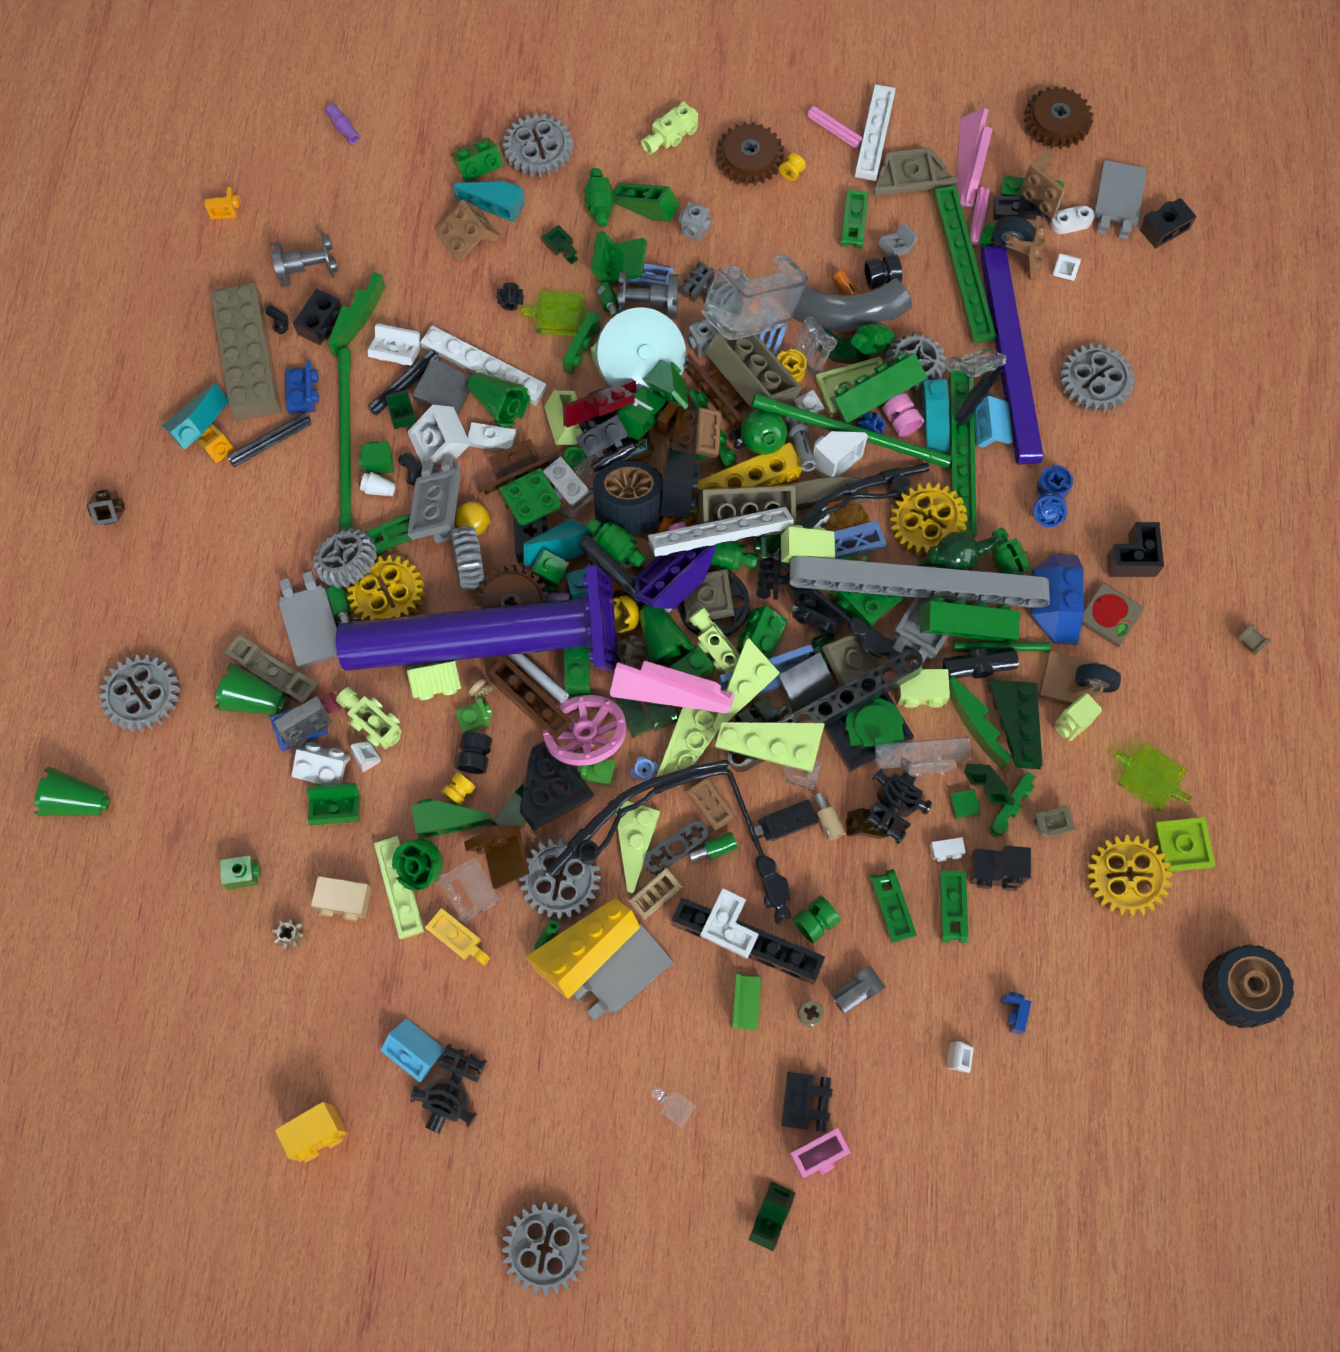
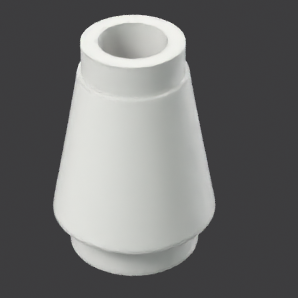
M370 472V474L364 473L360 486V491H364L365 494L393 497L396 489V483L373 472Z

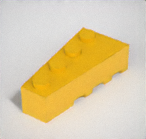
M614 898L527 955L526 958L536 974L569 999L640 926L632 910Z

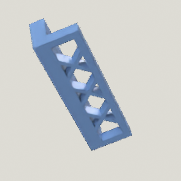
M877 520L834 531L835 559L886 547L887 544Z
M811 645L768 660L779 673H782L813 655V648ZM734 671L720 675L719 685H721V690H726ZM775 677L756 696L782 688L778 678Z

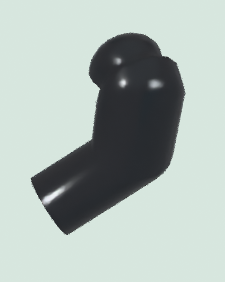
M269 305L265 313L275 320V326H272L273 330L278 334H284L289 328L288 315Z
M406 452L399 456L398 462L409 470L406 483L415 486L416 478L420 476L421 465L413 454Z

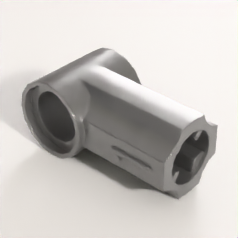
M871 965L855 975L851 982L831 995L834 1003L843 1014L856 1007L863 1000L870 999L886 987Z

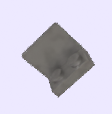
M317 696L274 721L278 728L277 732L290 748L303 744L307 737L314 733L325 731L329 724L333 722Z

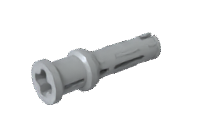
M785 416L784 421L789 427L788 435L795 442L802 470L806 472L814 470L816 462L808 441V427L802 421Z

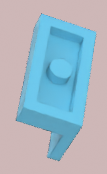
M986 396L974 411L977 446L985 448L995 441L1006 444L1012 443L1008 402Z
M405 1019L388 1034L380 1051L417 1081L421 1082L426 1078L432 1065L443 1055L445 1048L411 1021Z

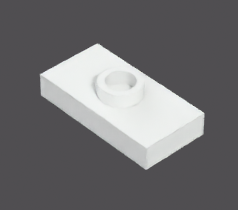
M471 422L468 440L470 447L502 452L514 446L517 432L516 429Z

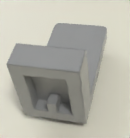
M561 456L543 470L547 478L570 505H574L589 493L588 488Z

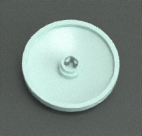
M631 308L617 314L607 322L597 340V366L603 380L609 387L633 379L636 381V393L642 387L653 392L643 379L661 360L667 363H675L681 370L680 375H682L686 363V347L681 332L670 318L654 309Z

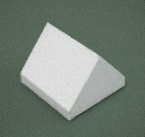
M1059 253L1053 276L1074 281L1081 259Z
M369 741L354 743L350 746L351 754L362 772L381 762L380 757Z
M960 1041L950 1042L946 1068L970 1073L974 1048Z

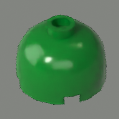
M755 409L747 414L741 424L740 435L742 441L749 450L757 455L775 453L786 442L788 435L787 426L780 414Z
M409 840L398 846L392 857V868L397 871L399 876L397 877L398 882L406 889L412 891L428 888L439 880L443 872V855L439 848L428 840Z

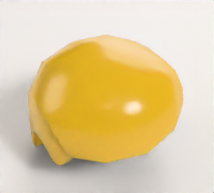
M469 501L464 503L455 513L456 528L460 526H473L476 529L477 535L485 533L487 526L492 521L489 510L478 502Z
M630 596L614 598L613 601L616 602L614 605L616 633H626L633 630L638 625L640 619L637 603Z

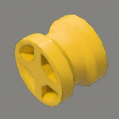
M790 153L786 157V162H782L779 166V172L788 181H795L799 177V172L806 168V163L800 155Z

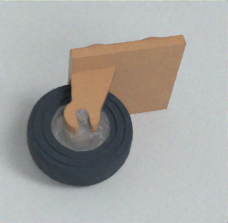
M1041 216L1036 217L1035 223H1030L1020 217H1005L998 220L993 231L994 241L1003 248L1016 250L1028 255L1030 280H1035L1036 271L1041 270L1042 258H1040V255L1044 253L1046 243L1044 239L1045 226L1041 225Z
M1050 650L1040 696L1072 704L1084 693H1088L1093 697L1096 694H1103V692L1117 691L1121 683V674L1115 669L1108 667L1107 664L1103 665L1100 662H1093Z

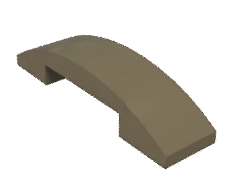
M831 477L791 484L796 486V511L801 510L802 506L816 504L828 493L848 482H855L863 478ZM868 488L857 491V493H869ZM850 494L842 495L832 502L843 501ZM858 498L851 500L848 504L870 502V499Z
M238 634L224 653L256 677L302 704L307 702L318 687L316 682L302 673L292 670L240 634Z

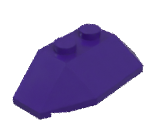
M716 544L697 547L688 551L673 552L668 555H659L635 578L636 599L653 608L675 609L705 580Z

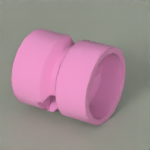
M906 393L895 396L882 408L889 422H893L892 427L899 437L912 434L924 423V419L918 410L913 409L914 404Z

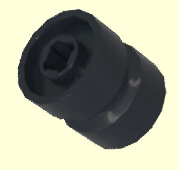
M894 254L883 257L882 261L879 258L865 261L864 272L869 289L880 288L884 286V283L888 284L895 278L902 282V266L898 255Z
M463 732L459 742V748L462 749V752L457 754L455 768L470 774L487 773L489 759L486 755L491 752L493 739L481 733Z

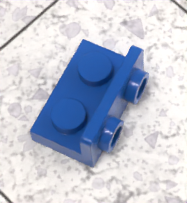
M306 361V368L286 369V410L288 414L316 412V403H319V393L315 389V383L319 382L317 369L313 368L311 361Z

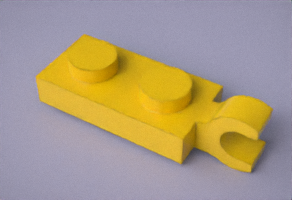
M442 908L425 927L427 931L463 960H466L471 955L480 964L485 966L491 959L477 947L481 942L480 938Z

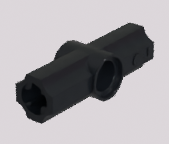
M1014 647L993 651L983 648L973 650L967 655L943 658L942 663L943 669H948L949 680L952 677L956 679L969 676L979 679L988 677L995 672L1018 669L1019 658Z

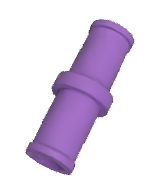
M336 104L327 106L325 113L334 123L335 129L343 134L350 145L357 143L360 135L351 125L350 119L342 114Z

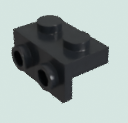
M819 597L813 599L816 602V606L813 609L802 605V601L793 604L792 617L800 624H807L816 629L822 635L834 638L846 621ZM839 608L841 611H843V612L848 616V613H849V612H847V611H845V610Z

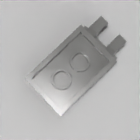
M1104 160L1094 209V218L1099 219L1097 234L1106 235L1110 221L1121 223L1118 238L1127 240L1132 225L1136 226L1139 221L1147 168Z
M452 454L443 457L442 472H440L438 466L433 468L434 462L432 460L424 461L421 472L422 477L416 478L407 533L412 540L453 530L461 473L459 472L460 463L458 461L453 462L454 456Z
M312 571L302 573L307 590L301 592H294L289 578L279 581L284 597L280 598L279 606L298 669L338 657L335 618L326 589L322 588L321 585H317Z
M915 597L893 633L895 635L894 639L897 641L892 648L893 651L902 653L905 646H908L922 655L924 663L926 658L932 659V657H936L948 636L919 633L921 604L929 602L930 599ZM944 600V602L952 603V600ZM913 660L910 667H916L918 665V662L916 660Z
M639 924L640 928L572 995L577 1002L591 991L598 998L599 1002L588 1011V1015L594 1022L607 1011L610 1014L612 1012L616 1014L673 964L671 958L641 924Z

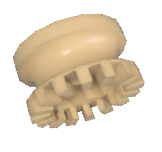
M482 679L473 685L469 694L470 696H475L476 702V698L479 697L485 700L487 698L486 695H490L493 687L491 685L487 686V681Z

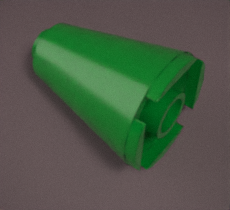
M476 372L468 380V390L500 426L505 428L515 425L513 421L517 417L521 419L525 415L530 403V395L527 394L529 390L525 386L483 372Z
M647 604L642 606L639 616L648 662L661 666L667 665L669 668L689 654L690 651L694 650L693 644L664 608H653Z
M232 663L228 664L226 669L231 671L228 676H222L215 702H218V704L214 706V709L264 715H276L278 711L283 712L287 698L283 697L284 692Z
M47 767L44 770L48 775L46 779H40L37 787L34 806L39 807V810L34 811L35 815L100 816L103 811L107 812L110 797H107L106 791L56 768Z

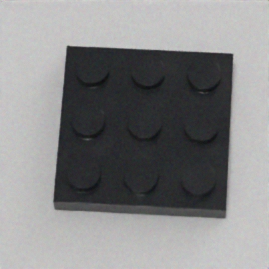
M866 683L862 689L866 692H871L875 689V686L872 683ZM888 693L879 697L880 699H884L892 703L896 707ZM844 695L841 698V702L844 704H849L854 700L851 695ZM823 707L819 713L827 716L832 713V709L830 707ZM848 715L824 727L849 772L914 739V735L904 719V724L902 725L904 741H895L893 744L863 747V745L850 746L849 735L845 730Z

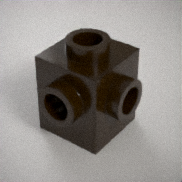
M103 489L93 494L87 504V509L95 526L102 524L111 525L119 521L123 511H125L123 499L118 497L117 490L109 492L108 489Z

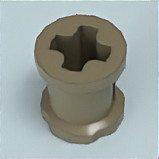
M1251 624L1237 640L1239 642L1243 641L1253 650V654L1256 655L1271 639L1263 637L1254 629L1255 625Z
M807 1001L802 1005L798 1013L801 1024L806 1027H812L823 1018V1008L819 1003ZM810 1008H813L815 1010L814 1015L817 1018L813 1017L811 1020H808L807 1013L804 1010L809 1011Z

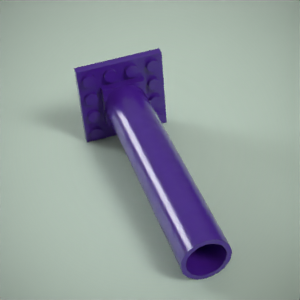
M596 565L586 566L587 573H583L584 588H588V595H583L581 599L340 623L336 631L338 660L342 669L350 671L592 647L589 649L590 662L594 663L595 668L608 673H615L619 658L617 656L612 578Z

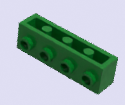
M907 351L900 353L894 357L895 361L891 364L883 363L874 368L875 373L868 377L864 374L854 380L855 384L847 388L845 385L835 390V395L830 397V400L841 422L849 423L927 379L916 353L907 354Z
M930 598L929 602L921 604L919 633L1011 642L1019 640L1020 611L1011 610V606L1006 605L990 608L987 603H975L973 606L967 605V601L962 600L946 603L943 598Z

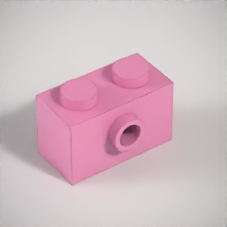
M837 1128L793 1151L789 1156L800 1178L803 1179L818 1170L821 1175L835 1168L833 1162L851 1152Z

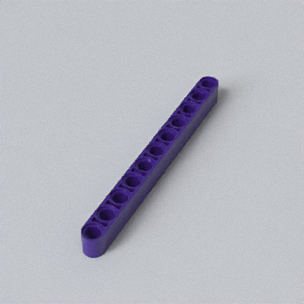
M999 245L983 246L980 251V261L988 307L996 334L994 341L998 364L1002 368L1000 376L1004 399L1008 402L1015 461L1017 465L1041 463L1043 450L1007 250Z

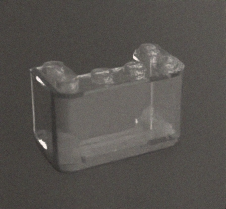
M784 253L774 256L772 265L775 268V272L773 274L749 279L736 266L719 268L701 313L721 335L731 340L788 326L808 283L806 273L788 255Z

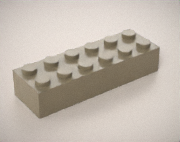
M255 282L210 291L229 407L236 421L282 412L262 297Z

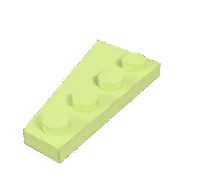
M682 708L657 777L696 764L718 732L713 728L717 712Z
M722 722L715 747L813 772L825 723Z

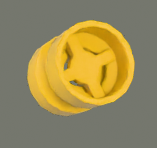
M456 772L452 777V783L446 785L441 790V793L455 805L461 806L466 794H471L476 787L467 778Z

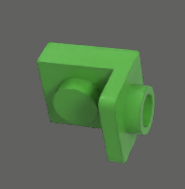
M481 697L476 698L477 703L455 711L463 732H474L491 725L489 717L493 716L488 702L483 704Z
M605 759L595 764L579 765L578 772L581 773V778L586 782L611 787L616 761Z

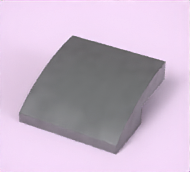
M431 358L412 395L413 399L429 406L454 407L458 416L470 393L468 390L470 376Z
M820 652L777 676L787 695L785 699L794 713L836 690L834 681Z

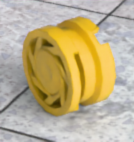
M796 349L780 352L776 358L792 377L800 383L806 372L807 360L805 356Z

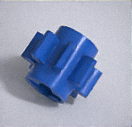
M869 412L862 415V418L857 421L856 426L882 434L885 429V422L883 418L878 417V412Z

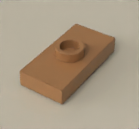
M700 407L697 410L694 453L710 457H717L719 455L720 411Z
M704 778L686 791L715 832L735 819L736 816L708 778Z

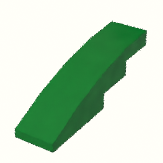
M373 272L367 290L357 289L351 308L341 307L328 341V346L333 356H337V351L345 348L356 337L376 308L385 289L382 274Z
M952 677L949 681V691L957 713L978 745L1002 770L1011 761L1012 756L996 741L1001 732L985 719L989 709L957 679Z

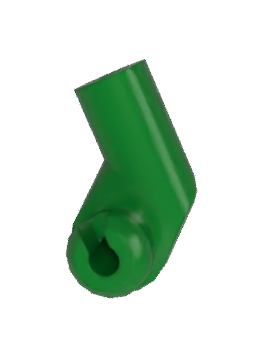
M551 920L547 923L534 945L535 950L554 938L560 928L556 921Z

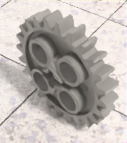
M537 113L534 114V118H530L527 114L525 121L518 118L519 124L512 123V129L506 130L507 136H504L503 143L505 158L508 159L510 166L514 165L515 171L521 169L522 175L530 172V176L533 177L535 173H538L541 178L543 172H546L548 176H550V170L558 173V166L564 168L565 161H570V155L573 154L571 131H568L567 125L562 126L561 119L555 122L553 115L546 119V113L541 118H538ZM532 131H534L537 136L538 145L540 149H542V155L544 159H542L540 156L537 142L534 140V135Z
M1090 343L1087 349L1083 345H1081L1079 351L1074 349L1072 354L1067 356L1059 375L1060 378H1063L1060 386H1066L1063 394L1070 393L1071 395L1068 400L1076 399L1075 406L1083 404L1084 411L1088 407H1092L1093 413L1096 412L1097 408H1100L1102 413H1105L1107 407L1111 411H1114L1116 405L1121 407L1123 402L1128 400L1134 389L1133 384L1135 382V378H1132L1135 371L1128 370L1132 363H1124L1126 355L1119 357L1117 356L1119 353L1118 349L1111 352V346L1109 345L1105 350L1102 348L1101 343H1099L1097 348H1094L1093 344Z
M136 655L135 661L126 657L125 665L118 661L119 669L110 668L109 670L113 675L111 677H103L108 683L107 685H100V688L105 692L98 695L102 701H105L100 704V707L106 710L104 715L107 718H111L110 721L114 725L118 724L122 730L127 727L129 731L134 732L137 726L140 732H144L146 725L151 730H154V722L163 725L161 718L164 716L170 719L168 711L177 709L172 703L180 701L179 697L175 695L181 692V689L176 686L180 681L177 677H173L176 673L172 668L169 669L170 666L166 662L161 663L158 657L153 661L149 655H146L144 660L139 655ZM148 674L145 680L140 681L141 676ZM129 677H132L134 683L141 689V693L152 706L150 710H148L144 701L139 698L138 692L128 681ZM127 687V691L124 694L119 695L120 691L123 688ZM161 692L157 699L152 700L155 693ZM140 706V709L132 714L133 708Z
M559 838L557 845H554L552 840L549 839V847L546 848L540 843L541 851L537 852L532 849L533 858L526 857L529 874L519 879L520 882L526 883V885L520 887L521 892H528L524 896L525 902L533 900L530 908L533 910L539 907V916L547 911L549 920H551L554 914H557L559 921L562 920L563 914H567L568 918L572 919L573 911L580 916V907L583 906L589 909L587 900H596L592 891H600V887L594 884L601 881L600 876L594 875L600 871L599 866L583 864L579 860L578 854H574L565 865L563 875L566 881L562 880L560 882L558 897L554 901L552 898L557 888L555 878L560 877L561 869L554 877H551L546 872L545 863L549 859L556 860L567 846L563 845L561 838ZM573 865H579L583 868L582 872L576 876L571 875L569 869ZM549 883L551 889L548 893L542 894L538 892L539 885ZM567 889H573L576 892L575 897L571 900H566L562 897L563 892Z
M547 1202L543 1203L542 1210H539L538 1206L533 1204V1213H529L525 1208L522 1209L524 1218L521 1219L518 1216H514L513 1218L517 1223L516 1227L508 1225L507 1229L512 1234L511 1236L503 1237V1240L509 1243V1247L501 1249L502 1252L509 1253V1257L504 1259L503 1263H511L512 1265L507 1274L516 1272L517 1276L514 1283L523 1280L524 1291L532 1285L533 1294L535 1295L539 1288H543V1293L547 1296L550 1287L557 1294L559 1293V1284L568 1289L569 1282L567 1279L571 1278L577 1281L578 1277L575 1271L585 1270L579 1264L580 1261L589 1259V1257L582 1254L583 1250L590 1248V1245L582 1244V1240L589 1235L587 1233L580 1234L579 1232L584 1223L575 1225L574 1221L577 1218V1214L568 1217V1207H565L562 1212H558V1203L554 1204L552 1210H549ZM533 1223H539L543 1227V1235L539 1239H533L529 1234V1228ZM552 1223L554 1227L549 1246L553 1248V1251L546 1254L544 1269L540 1274L538 1273V1268L543 1251L539 1249V1245L546 1242L548 1226ZM560 1229L566 1230L570 1236V1240L565 1246L558 1245L555 1240L556 1232ZM526 1251H532L536 1255V1263L533 1267H527L523 1264L522 1256ZM553 1257L559 1258L563 1263V1269L558 1274L552 1273L548 1267V1263Z

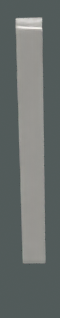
M797 556L790 560L789 582L792 586L799 588L928 599L943 598L944 600L952 601L962 600L975 603L1041 608L1050 604L1049 580L1045 577Z

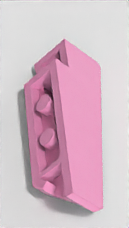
M987 108L965 115L960 119L957 165L958 182L956 188L961 207L968 209L973 208L993 128L985 127L989 110Z
M647 661L643 662L641 670L617 662L610 690L612 697L720 713L730 712L735 696L733 693L720 690L721 685L714 681Z

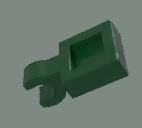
M559 225L542 236V242L556 256L562 253L571 265L578 260L575 256L577 251L571 246L573 244L572 238Z

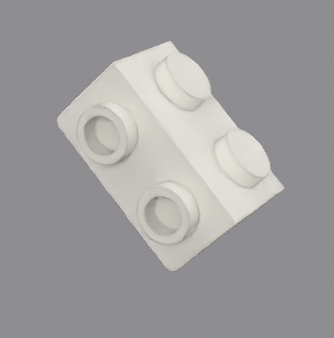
M376 324L375 338L368 348V357L412 366L420 352V333L413 330Z
M307 742L296 749L292 777L320 785L342 784L345 765L350 761L351 755L344 754V751L341 749L321 748V745L318 743Z

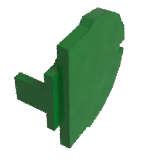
M877 698L873 702L849 713L846 718L845 730L849 735L850 746L863 745V747L893 744L895 741H904L902 728L904 721L901 713L892 703L884 699Z

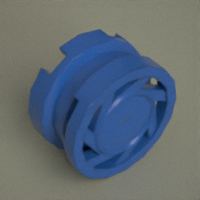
M1053 465L1042 472L1037 482V491L1039 495L1046 492H1055L1065 498L1072 487L1073 477L1065 467Z
M1046 492L1036 499L1034 517L1041 526L1047 528L1056 527L1065 520L1067 503L1058 493Z

